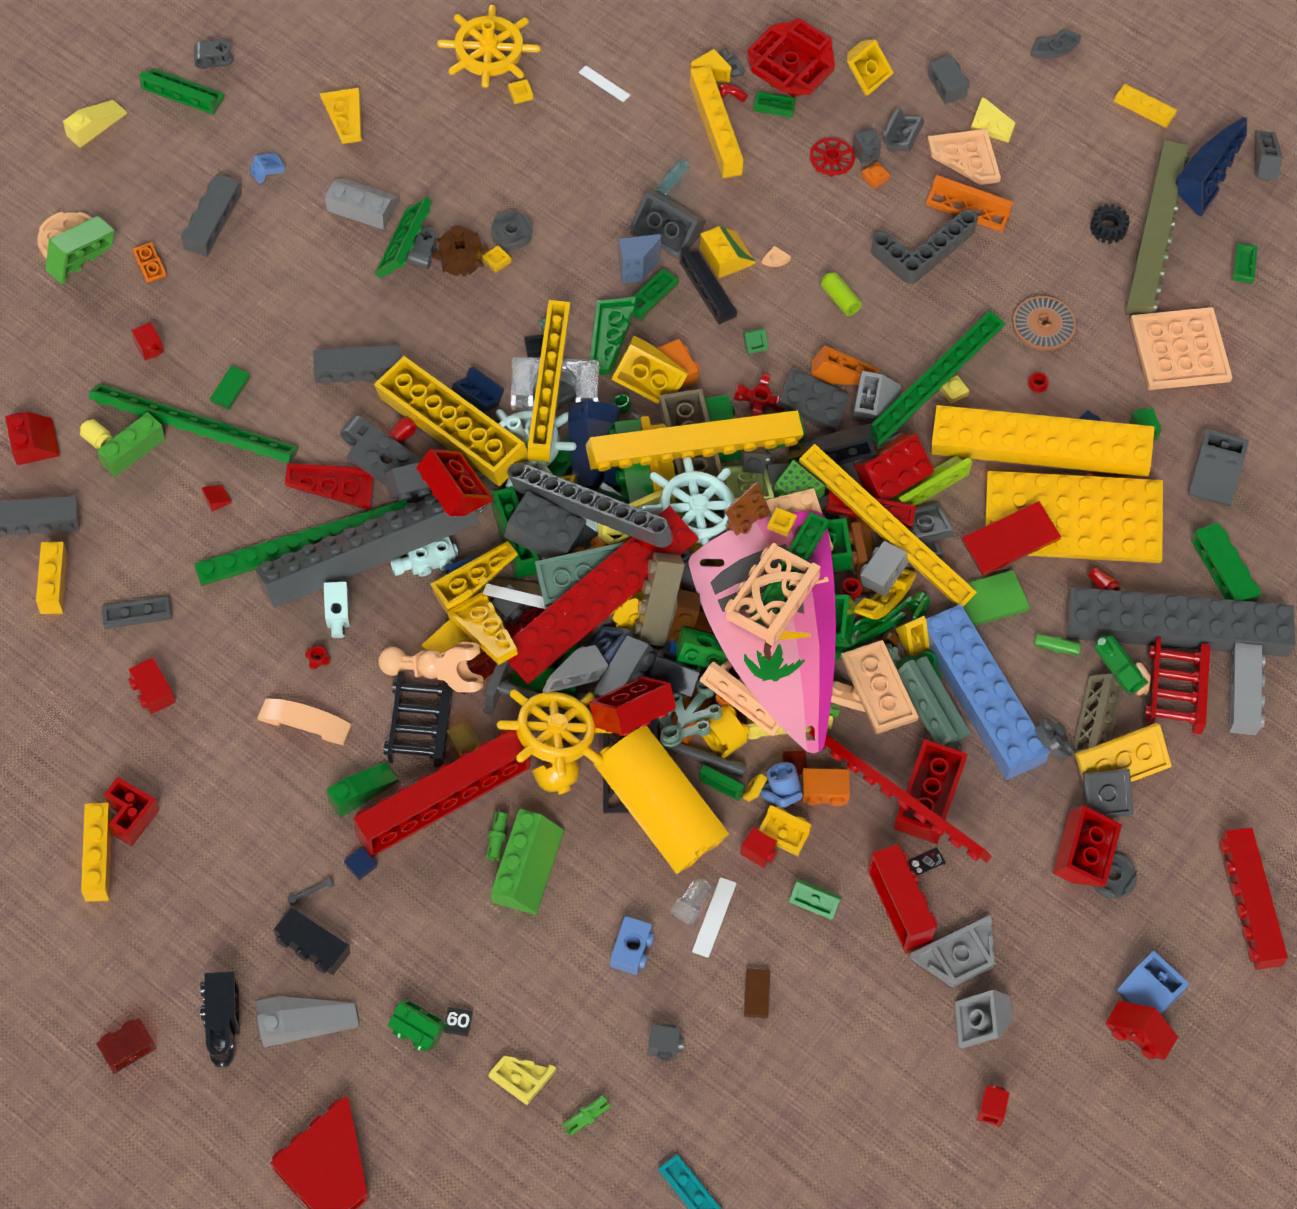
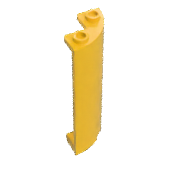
M647 726L632 730L631 734L625 735L626 737L611 748L609 746L604 748L598 754L603 758L602 764L596 765L594 763V765L675 873L679 874L691 867L703 854L717 847L729 833Z

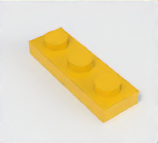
M1127 84L1122 86L1114 99V102L1165 128L1169 126L1177 114V109Z

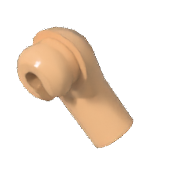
M1140 662L1135 665L1148 680V684L1135 693L1138 696L1146 695L1150 691L1151 675L1143 663Z

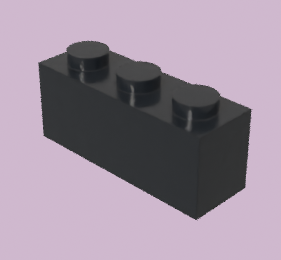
M292 907L274 928L276 941L284 948L289 946L294 949L295 954L304 961L309 959L324 974L328 972L334 975L350 954L347 943Z

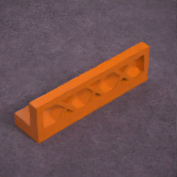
M936 175L926 205L955 216L964 210L978 209L982 211L983 215L978 216L977 224L1003 232L1010 217L1013 202ZM934 195L943 197L945 201L940 203L933 201ZM958 202L961 203L964 206V208L956 209L953 207L952 204ZM997 216L1003 218L1001 224L993 222L991 217Z

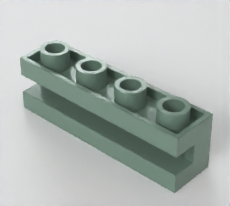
M925 656L919 658L916 662L914 660L907 661L898 670V673L911 702L934 742L947 747L959 744L970 734V731L928 658Z

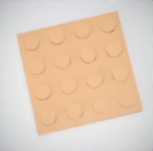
M1213 307L1131 315L1130 322L1148 390L1231 382L1232 374Z

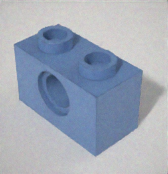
M627 916L624 917L610 958L611 968L638 975L640 968L644 969L648 957L645 954L647 946H652L655 934L652 933V924ZM631 943H636L639 945V948L632 950L627 946Z

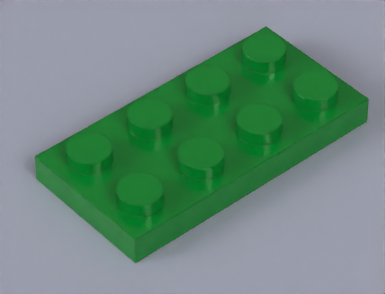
M424 197L405 209L374 273L379 278L387 274L391 275L395 269L402 268L407 261L406 255L415 245L414 238L421 232L423 228L421 224L430 213L429 207L432 201L429 198Z

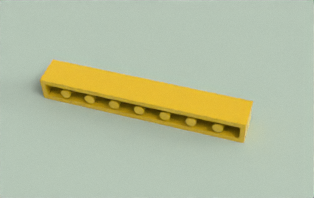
M549 300L528 441V460L550 462L570 319V302Z

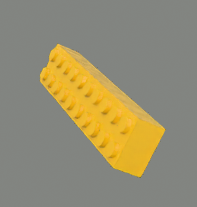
M937 405L932 439V455L948 457L958 455L960 458L969 457L970 459L1149 477L1155 426Z

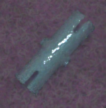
M680 159L675 167L665 174L664 180L656 187V191L667 196L668 192L674 185L680 183V178L689 170V163L686 160Z

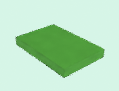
M1014 570L967 583L977 592L963 607L974 626L1029 611L1030 606Z

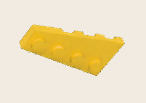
M481 592L448 611L449 618L475 643L479 644L480 648L498 665L518 654L513 640L504 628L500 617L496 614L492 602L488 599V595H484Z

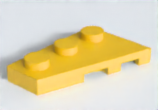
M359 88L320 93L323 104L342 144L362 141L361 92Z

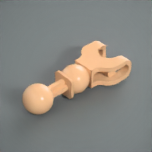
M461 642L442 654L435 650H422L414 656H406L400 648L389 647L383 650L379 656V667L382 672L389 676H396L398 671L403 672L405 669L414 670L415 677L423 675L429 679L438 678V680H444L456 692H476L484 687L483 677L472 673L467 666V660H472L480 654V646L477 643Z

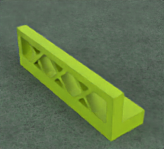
M956 455L934 468V473L889 500L917 506L968 476L973 461L969 457L962 461Z

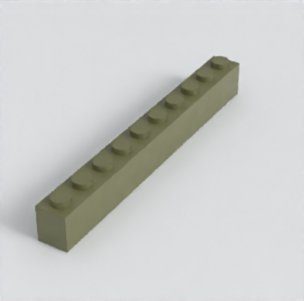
M1164 140L1125 314L1127 315L1156 313L1159 300H1155V297L1160 295L1162 283H1159V279H1163L1166 269L1162 265L1163 262H1167L1169 250H1166V246L1171 245L1173 234H1169V232L1174 230L1176 218L1173 217V214H1177L1180 202L1176 201L1177 198H1180L1176 179L1178 174H1181L1184 170L1183 168L1186 163L1189 162L1190 154H1187L1188 145Z

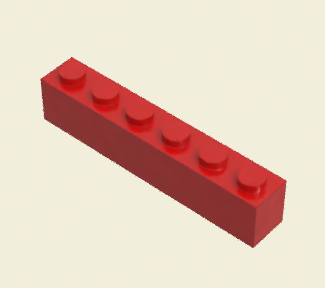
M1253 827L1227 830L1224 832L1221 840H1219V848L1221 853L1225 855V871L1231 877L1232 883L1230 887L1232 895L1236 896L1237 915L1239 918H1242L1243 938L1248 941L1249 960L1254 963L1255 970L1283 966L1288 959Z

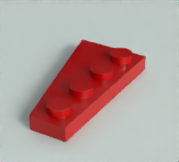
M287 463L286 487L371 510L374 477L361 468Z

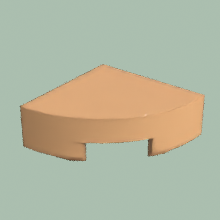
M773 246L763 257L762 264L770 267L783 266L791 260V256Z

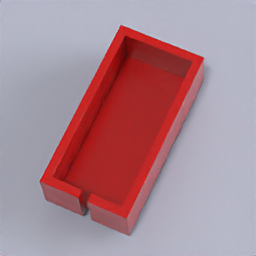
M896 844L872 853L867 872L904 952L908 953L931 944L938 923L934 913H930L928 910V901L925 893L920 892L917 886L918 879L915 872L910 871L907 865L909 863L907 854L904 850L901 851L899 845Z

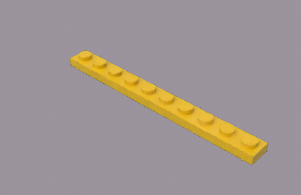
M816 444L799 459L803 466L822 480L828 489L886 542L907 552L908 562L956 606L961 604L964 607L976 595L977 592Z

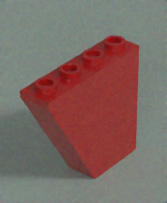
M344 1096L341 1100L336 1099L329 1106V1111L323 1116L319 1115L314 1118L310 1123V1127L304 1133L299 1132L296 1134L286 1149L278 1150L272 1156V1161L270 1162L273 1171L308 1209H358L369 1199L349 1099Z

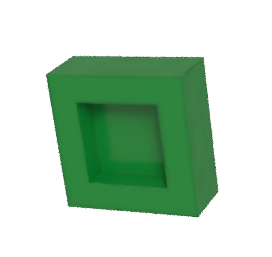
M764 328L743 332L746 353L752 354L769 349Z

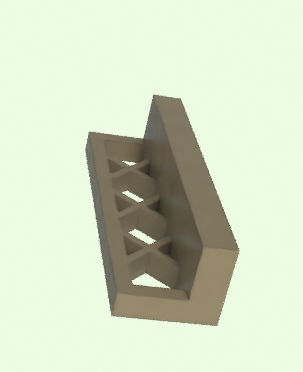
M1113 673L1089 676L1074 741L1076 751L1072 755L1075 758V753L1083 751L1081 746L1088 739L1090 740L1088 749L1112 740L1123 687ZM1103 682L1102 687L1094 692L1095 684ZM1098 700V706L1090 712V706ZM1093 719V726L1086 732V725Z

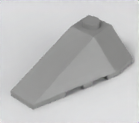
M285 996L255 1001L259 1031L264 1048L359 1027L355 1003Z

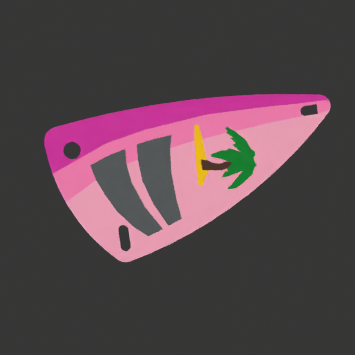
M818 511L790 512L797 515V520L788 537L768 530L767 525L772 516H767L755 521L747 534L740 533L736 536L733 530H729L714 538L690 556L689 568L696 591L700 593V603L707 620L739 677L761 703V706L792 739L807 752L817 753L825 745L835 665V589L828 529L809 563L821 566L820 578L818 580L828 577L829 581L814 585L774 647L766 643V640L733 622L727 621L725 611L729 600H734L737 596L740 584L742 582L746 583L748 580V575L753 565H758L761 561V554L766 547L769 548L774 542L777 546L788 551L796 537L795 528L803 525L810 512L825 518ZM702 559H722L725 564L721 567H704L700 565V561ZM773 560L770 567L777 568L778 563L780 564L782 560ZM768 584L760 587V593H764ZM743 605L739 609L740 614L744 617H750L751 613H745L746 610L750 609V606ZM806 727H814L815 740H806Z

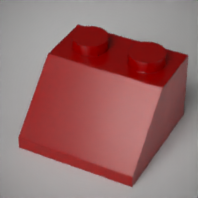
M28 411L5 416L11 450L16 465L60 456L52 418Z

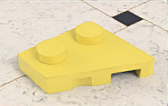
M982 97L970 131L987 129L989 137L1009 143L1015 122Z
M503 1056L489 1072V1078L528 1105L556 1072V1067L549 1065V1067L534 1065L533 1061H520L514 1057Z

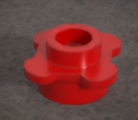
M314 646L305 652V657L309 659V667L315 670L319 666L330 664L331 659L327 657V648L325 646Z

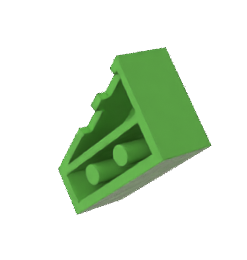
M96 216L59 235L53 236L48 242L45 270L60 284H64L67 281L65 277L73 271L78 273L82 270V264L89 259L91 261L95 260L113 246L115 230L99 216Z

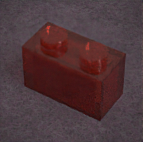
M140 1018L127 1021L122 1025L121 1029L114 1033L110 1032L103 1035L100 1041L96 1043L113 1075L156 1050L155 1044Z

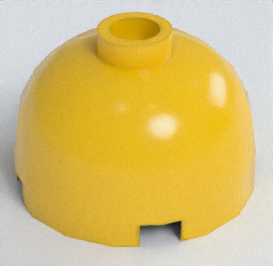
M577 760L565 763L566 774L564 777L557 775L556 763L552 762L534 769L532 773L537 784L544 791H557L558 795L571 791L570 786L579 777V766Z

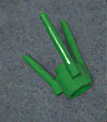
M917 592L913 597L908 596L904 602L884 616L881 622L890 619L907 605H909V610L914 614L913 619L916 620L925 615L931 599L924 592Z

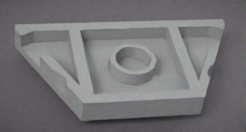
M990 915L910 954L911 960L952 988L992 969L995 962L993 936L991 933L992 919Z

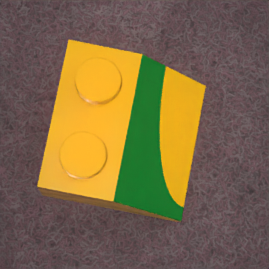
M718 226L701 233L700 250L718 279L756 263L737 231Z

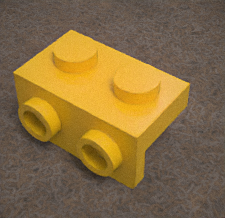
M770 805L759 831L777 840V847L799 856L810 835L812 825L803 817H795L782 807Z

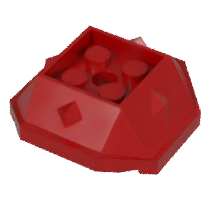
M800 18L791 20V22L771 25L747 49L750 71L769 83L771 87H775L792 97L811 95L835 70L832 38Z

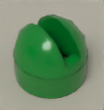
M620 394L613 399V405L620 407V413H626L631 407V401L628 395Z

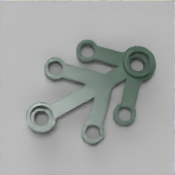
M700 680L696 684L698 694L686 710L683 707L684 700L682 695L673 694L676 705L675 712L678 717L675 725L671 723V712H668L666 717L658 718L664 727L660 735L661 743L664 746H676L682 742L683 738L697 733L700 736H706L711 732L709 722L702 719L709 717L712 720H717L722 717L721 707L717 704L696 712L706 698H710L715 694L714 691ZM699 721L696 725L685 728L687 724Z

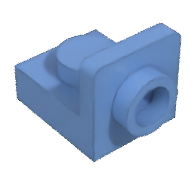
M276 153L255 155L250 172L258 184L263 183L266 175L283 173L286 166Z

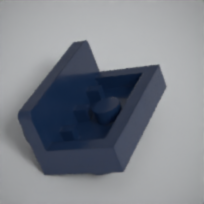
M474 367L469 368L466 378L453 383L451 388L452 391L483 413L497 407L504 393L503 387Z

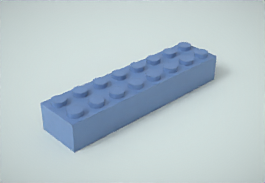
M957 605L927 618L929 652L935 655L940 671L1005 780H1009L1046 763L1050 750L1048 747L1045 748L1039 740L1035 730L1036 727L962 605Z

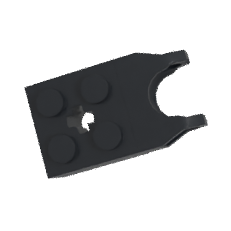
M234 971L205 973V982L200 983L201 997H203L204 1005L200 1007V1013L205 1028L206 1047L210 1053L211 1061L216 1068L229 1067L234 1059L235 1034H240L239 986ZM229 1052V1057L226 1061L219 1062L215 1059V1056H225Z

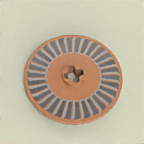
M1036 296L1023 301L1017 307L1013 316V328L1017 337L1027 346L1041 351H1052L1062 348L1070 342L1075 333L1076 320L1071 309L1062 301L1048 296Z

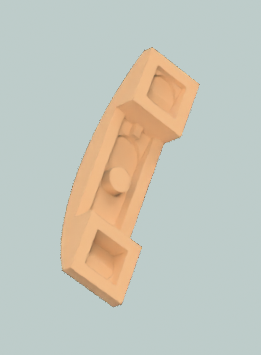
M265 699L257 718L259 721L280 726L281 723L321 735L323 740L343 746L351 729L350 723L337 716L308 705L281 699Z

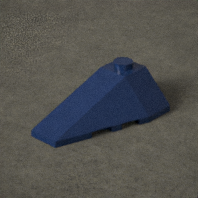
M593 400L569 404V440L577 446L574 451H571L573 475H576L577 484L580 486L591 488L597 484L601 471H598V469L591 470L585 445L590 437L608 435V430L612 424L619 421L620 407L618 405Z

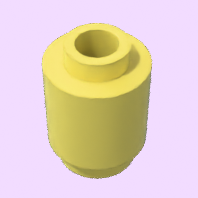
M95 419L86 420L80 427V436L96 449H100L113 439L110 432Z

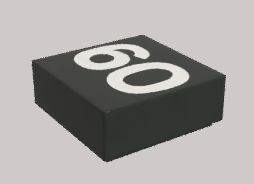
M449 1007L446 1017L447 1026L444 1029V1033L468 1037L472 1011Z

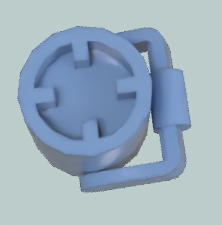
M781 762L768 770L767 778L769 783L763 786L761 797L782 808L802 798V786L796 768L792 763Z

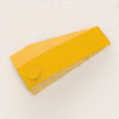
M508 541L430 584L446 614L452 608L474 597L518 555Z

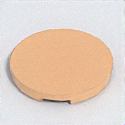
M59 212L50 216L39 228L38 246L41 254L47 259L50 238L80 225L86 220L92 219V217L83 212Z

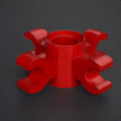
M762 373L759 385L753 390L737 385L733 399L748 401L752 409L751 416L761 415V412L765 411L767 407L773 408L778 412H783L784 408L777 405L780 396H771V390L768 388L771 377L769 374Z

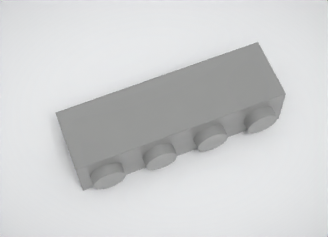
M1235 642L1230 652L1229 733L1256 736L1260 728L1264 727L1265 715L1261 713L1265 704V694H1262V687L1265 685V674H1262V667L1264 668L1266 656L1262 654V645Z

